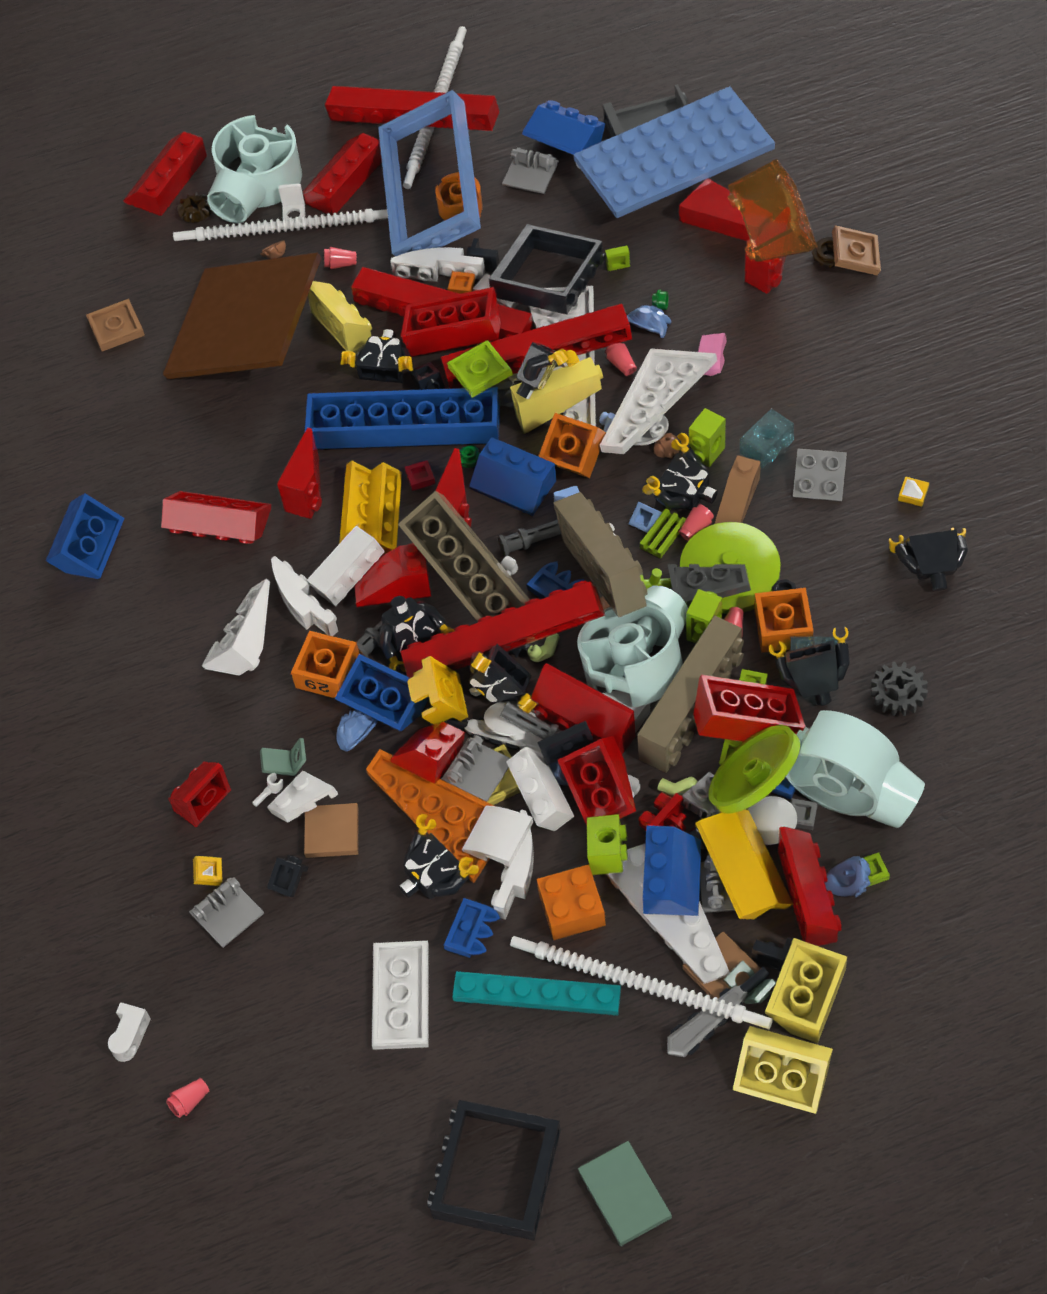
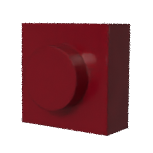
M428 460L405 467L412 491L435 484Z

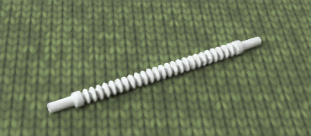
M459 27L455 40L450 44L434 92H448L454 70L463 50L462 43L467 31L465 27ZM424 127L419 130L413 152L406 166L408 171L403 182V187L406 189L411 188L416 173L420 171L422 160L426 154L427 146L435 127Z
M365 209V212L359 210L356 213L354 210L352 213L347 211L346 214L340 212V215L336 213L332 216L330 213L327 216L321 214V217L314 215L313 218L309 215L308 218L302 216V219L295 217L294 220L290 217L289 220L283 218V221L276 219V222H273L271 219L270 222L264 220V223L257 221V224H254L252 221L251 224L245 222V225L238 223V226H235L233 223L232 226L228 224L225 227L219 225V228H216L215 225L213 228L207 226L206 229L204 227H196L195 230L173 232L174 241L191 239L204 241L205 238L211 240V237L217 239L218 236L223 239L224 236L230 238V235L236 237L237 234L242 237L243 234L249 236V233L255 235L258 232L261 235L263 231L267 234L268 231L274 233L275 230L281 232L282 229L286 232L287 229L293 231L294 228L300 230L301 227L305 230L306 227L312 229V226L319 228L322 225L324 228L325 225L331 227V224L338 226V223H341L342 226L344 223L350 225L351 222L357 224V221H360L361 224L363 221L373 223L374 220L388 218L387 209L376 211Z
M513 936L511 939V947L533 953L536 958L542 960L547 958L548 962L554 960L555 964L560 962L562 966L568 964L570 969L576 967L577 971L583 969L584 973L590 971L592 976L598 974L599 978L605 976L606 980L612 978L613 983L620 981V985L627 983L629 988L634 985L635 990L642 988V992L649 990L651 995L657 993V997L664 995L666 1000L671 997L673 1002L679 1000L680 1004L686 1002L688 1007L693 1004L695 1009L701 1007L703 1012L708 1009L710 1014L717 1012V1016L724 1014L725 1019L732 1017V1021L737 1023L745 1021L766 1029H770L772 1025V1018L747 1011L745 1006L739 1004L733 1006L732 1002L725 1004V1000L718 1002L717 997L710 999V995L703 997L701 992L696 995L694 990L688 992L687 988L681 990L679 985L673 987L672 983L666 985L664 980L659 983L657 978L651 980L650 976L644 978L642 973H639L637 976L635 971L629 973L628 969L622 971L620 966H617L615 969L613 964L607 966L606 962L600 964L598 959H595L593 962L591 957L585 959L584 955L578 957L576 952L571 955L569 950L563 952L562 948L556 950L554 945L549 947V944L545 942L535 943Z

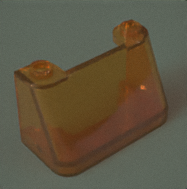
M778 159L728 185L731 194L728 196V199L733 208L738 207L741 211L750 239L747 241L745 251L750 260L755 259L756 262L806 253L817 248V243L798 188Z

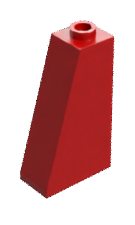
M709 178L700 184L679 205V221L752 243L772 224V215Z

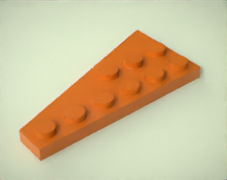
M379 749L366 768L368 776L415 824L417 817L421 814H427L425 826H427L430 819H434L436 827L432 830H427L426 833L428 835L432 833L459 861L464 857L473 858L469 868L472 865H477L479 871L475 875L468 874V878L474 883L490 858L484 861L463 852L462 848L485 806L494 805L441 779L434 784L390 762L393 755Z

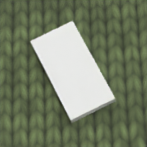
M428 941L373 943V1050L429 1047Z

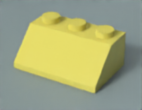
M313 281L308 294L312 314L346 351L354 352L363 344H366L368 338L371 337L370 331L372 326L370 322L359 315L357 308L353 304L350 305L347 302L342 291H337L331 284Z
M794 938L765 1014L789 1033L818 1043L846 971L847 956Z
M750 1026L743 1040L733 1090L816 1114L833 1049Z

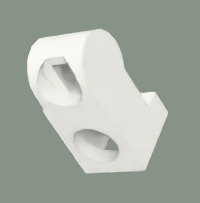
M120 1002L116 1013L121 1021L116 1032L110 1036L108 1047L116 1060L126 1062L135 1056L151 1019L146 1009Z

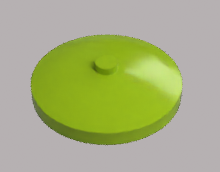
M722 522L702 529L688 541L680 559V567H689V564H699L700 567H713L715 564H745L751 590L722 598V614H727L731 607H738L743 612L753 610L755 593L771 592L772 587L780 578V557L774 543L762 531L744 523Z
M776 725L761 730L745 740L724 760L716 771L708 792L710 802L720 812L728 814L747 809L762 800L782 782L792 769L800 751L799 737L788 726Z

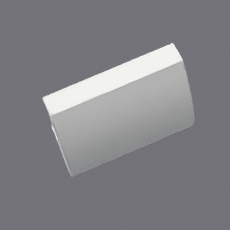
M486 805L462 851L484 861L490 858L510 866L533 824V817L506 808Z

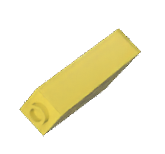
M591 357L581 360L571 367L565 366L554 370L544 388H535L530 399H526L516 393L521 383L510 387L516 418L524 434L552 419L554 413L560 414L602 389L600 381L603 378L602 370L599 365L595 366Z

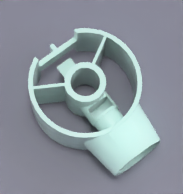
M252 115L230 122L217 133L212 143V155L217 175L207 195V202L216 215L230 223H242L257 208L281 202L280 185L300 184L302 170L295 135L289 125L286 124L285 135L278 133L276 127L272 130L257 127L255 116ZM237 157L241 158L242 163L236 171L227 168Z
M663 586L647 588L648 595L645 596L647 606L618 617L613 609L609 607L604 610L605 616L584 624L578 635L577 645L588 686L597 690V686L605 687L607 693H611L612 690L629 693L633 707L650 704L661 699L683 665L678 638L686 623V612L688 610L685 601L680 595ZM654 645L664 647L653 657L649 656Z
M820 711L810 729L805 727L803 731H798L800 751L796 762L786 777L801 794L829 810L851 816L866 815L868 818L894 828H899L906 821L920 799L925 783L904 764L899 762L896 748L885 735L858 718L836 711Z

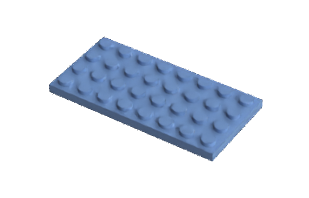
M729 86L574 154V161L614 216L619 218L775 149V142Z

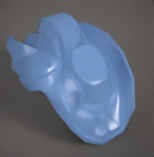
M640 306L627 315L631 325L659 334L661 338H664L666 334L667 323L671 324L670 318L664 314L662 309L656 306Z
M350 710L349 714L342 716L336 734L340 749L347 752L368 736L378 720L358 710Z
M853 856L839 863L827 873L826 889L828 891L831 890L832 894L837 896L858 897V895L866 891V887L870 886L868 878L871 874L869 863L859 856Z

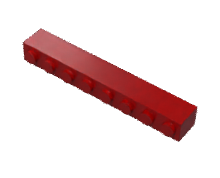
M333 86L326 100L325 107L332 121L386 124L445 93ZM457 94L465 103L468 130L492 131L499 115L495 96ZM452 114L426 127L453 128Z
M365 267L361 268L351 286L354 302L375 307L382 311L393 312L403 317L405 316L406 305L459 294ZM497 304L501 323L498 339L533 329L532 313Z
M618 304L490 342V344L512 369V373L516 374L532 342L541 343L555 351L560 349L566 351L573 350L576 355H580L612 344L631 340L632 335L622 304ZM472 348L441 357L450 389L464 387L450 371L447 363Z
M580 581L568 590L553 591L549 593V597L541 600L538 598L528 600L522 607H510L502 610L500 615L482 617L478 619V623L470 626H458L454 629V632L446 635L444 633L436 634L431 637V640L424 643H412L407 646L408 649L400 652L407 677L409 678L414 677L413 673L423 668L421 660L429 656L455 671L469 666L472 654L475 651H481L485 655L498 644L507 652L603 617L605 613L597 587L591 581Z

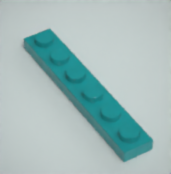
M456 971L452 997L453 1001L618 1016L621 985Z

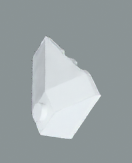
M265 579L250 589L236 610L239 615L223 629L227 634L220 643L216 641L211 647L202 665L205 669L241 675L248 670L253 671L260 662L259 656L264 644L269 580Z

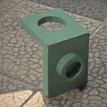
M299 738L291 751L261 748L262 772L295 776L306 761L304 738Z
M740 961L724 978V982L731 989L737 986L735 977L739 972L747 973L749 978L755 974L744 961ZM773 979L764 980L747 995L744 1003L763 1002L770 995V989L776 982Z

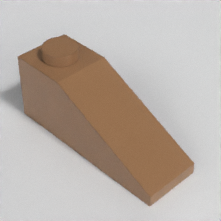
M737 455L727 480L715 524L743 522L760 480L761 461Z

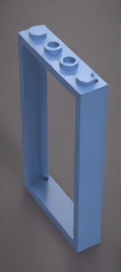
M453 90L378 127L391 249L395 257L416 250L440 248L481 229L465 103ZM452 114L464 212L407 238L397 141Z

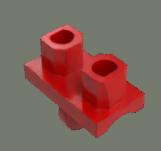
M661 792L654 802V807L660 812L655 816L648 810L644 811L639 817V825L645 831L647 826H673L685 832L686 827L682 823L686 819L685 814L682 813L684 811V807L681 804L683 797L678 793L671 797Z

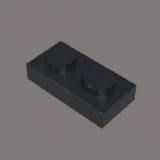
M586 721L537 743L546 764L550 765L558 759L595 741Z

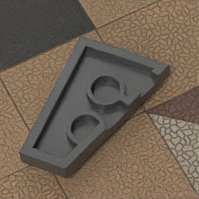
M668 564L672 590L680 595L687 607L690 606L698 589L714 592L722 598L751 590L745 564H715L713 567H700L699 564H689V567H677L676 564Z

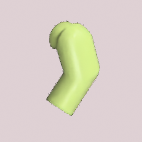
M556 633L546 637L544 645L540 647L538 645H531L527 650L530 660L541 662L552 657L560 636Z
M688 777L673 783L662 778L657 790L672 797L676 793L682 796L693 785H696L698 781L694 777Z

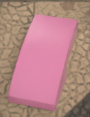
M725 333L702 336L698 352L716 353L718 360L704 375L713 376L721 373L725 362L723 356L727 342Z

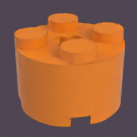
M459 172L442 178V182L435 189L438 212L444 221L464 212ZM474 177L479 217H481L483 207L481 189L478 180Z

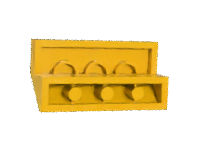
M354 461L346 464L339 544L355 526H358L376 539L385 551L383 554L397 548L401 471L384 462L372 470Z
M744 809L728 814L719 813L695 823L739 919H755L769 909H786L793 905L749 810Z

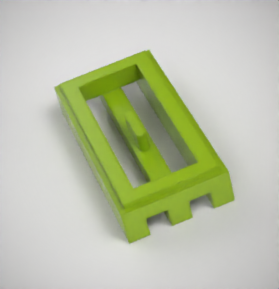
M665 509L640 542V548L661 559L679 535V531L686 518H679L678 514H671L670 510ZM676 523L677 525L674 527L672 532L669 534V536L666 538V540L663 542L660 548L656 550L655 548L657 547V545L660 543L661 540H663V538L666 536L667 532L672 527V525Z

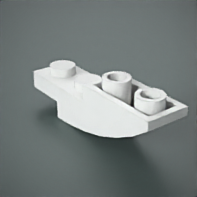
M449 247L416 250L393 257L390 261L392 274L401 278L437 282L439 275L451 277L452 271L475 274V279L480 280L485 275L484 259L464 256L463 248Z
M274 556L271 559L274 576L280 595L291 614L306 630L315 624L327 635L334 636L338 632L337 618L334 613L329 609L324 610L317 599L311 595L310 584L306 581V577L303 575L298 576L288 562H282Z
M525 810L520 811V813L527 815ZM531 828L511 865L507 866L504 864L505 868L501 875V882L503 883L500 890H495L492 897L491 905L494 906V910L497 911L500 918L505 920L515 896L525 899L530 886L534 862Z

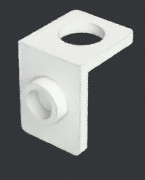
M301 184L280 185L279 193L283 206V218L289 220L288 214L292 211L300 212L299 219H302V216L305 217V202Z

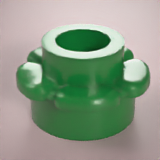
M658 289L657 294L652 296V306L667 310L669 304L668 291Z
M475 446L461 448L459 451L462 466L466 468L475 467L480 454L478 448Z

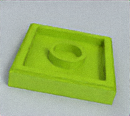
M488 340L447 363L450 371L472 398L513 375L512 369Z

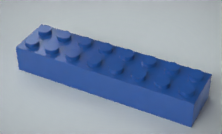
M490 387L473 398L465 388L307 394L305 431L307 427L312 428L317 449L488 443L491 437L499 440L500 403L498 387Z

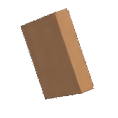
M835 225L832 230L835 266L878 275L881 271L878 235Z
M129 299L86 315L101 351L145 336Z
M357 803L320 805L305 812L304 854L306 858L358 855L359 807Z
M724 932L715 938L729 972L740 961H744L755 973L761 969ZM686 963L683 965V970L712 999L714 997L718 999L719 993L724 989H731L724 982L725 977L704 984ZM739 972L735 977L736 985H742L748 980V974Z

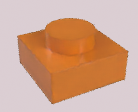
M452 271L448 291L459 294L472 292L476 280L475 274Z

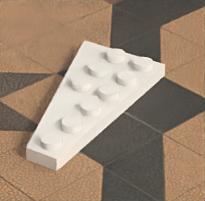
M650 349L600 443L601 451L625 454L718 361L716 353Z
M646 843L627 849L628 860L623 861V872L606 874L611 883L626 896L632 907L655 932L659 933L665 940V944L675 951L683 960V964L686 963L704 984L726 977L730 973L700 902L698 916L643 913Z

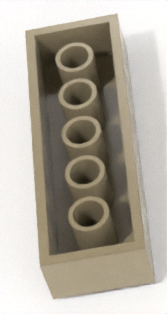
M435 491L398 523L477 621L485 616L494 617L500 615L502 610L510 607H522L525 605V602L530 600L443 494Z
M581 492L553 502L563 543L616 615L622 617L646 607L645 596L648 593L644 582L640 578V575H643L638 560H633L630 550L623 547L620 537L618 535L614 536L610 524L604 523L600 511H595L592 501L586 499Z
M717 616L713 617L639 731L638 752L640 761L665 773L668 772L671 765L675 766L681 756L680 751L684 745L688 746L690 744L696 727L693 714L699 677L707 675L731 678L733 667H738L744 656V653L741 652L744 644L741 627Z

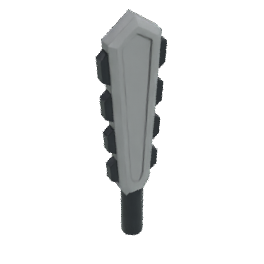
M762 967L742 985L735 986L732 989H724L719 993L718 1002L725 1000V1004L732 1002L733 1006L736 1004L743 1006L747 995L769 977L770 974ZM708 1009L705 1012H694L688 1017L687 1023L684 1025L678 1024L671 1030V1035L667 1037L668 1055L684 1058L687 1055H693L700 1048V1043L703 1040L708 1041L715 1034V1028L718 1026L723 1027L729 1021V1018L725 1019L724 1014L717 1016V1012L710 1014Z

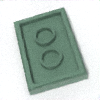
M629 1141L578 1168L580 1176L620 1246L672 1218L670 1211Z

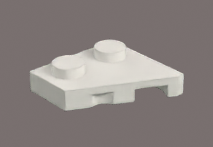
M302 771L267 808L271 814L288 823L299 817L303 812H308L317 807L316 801L327 795L332 799L338 793L333 786Z

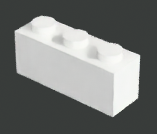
M355 526L306 581L319 595L336 606L385 551L375 538L358 526Z
M525 746L506 761L537 826L556 831L574 817L550 766L546 764L542 752Z

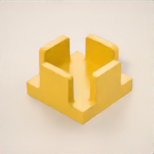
M431 656L421 660L423 668L414 672V677L408 679L407 682L411 701L417 703L429 697L430 703L433 706L421 713L422 718L432 724L444 722L450 718H455L459 721L468 718L459 673Z

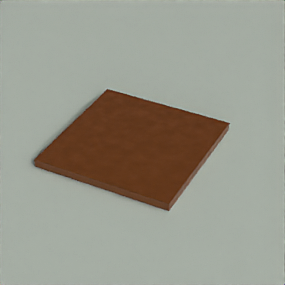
M319 253L205 268L163 372L166 379L282 366L321 261Z

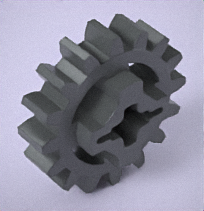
M892 662V668L883 665L882 672L876 671L874 679L871 680V697H875L874 704L876 706L882 704V712H886L888 709L892 710V716H895L897 711H901L903 716H906L907 710L915 713L917 706L922 707L924 699L927 698L928 690L926 689L928 682L923 680L924 673L916 674V666H912L910 669L906 668V662H903L901 667H898L896 662Z

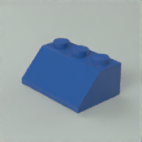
M549 100L537 106L522 135L574 155L601 142L605 123L598 121V118L595 116H584L579 114L577 109L564 108L560 106V103Z
M491 437L479 454L469 488L533 516L556 482L555 463Z
M84 493L70 502L46 561L67 574L95 579L101 578L125 518Z
M359 654L335 699L396 730L403 731L421 715L429 697L414 703L411 701L407 682L410 679L409 677Z
M673 826L646 827L643 881L644 914L699 915L700 839Z

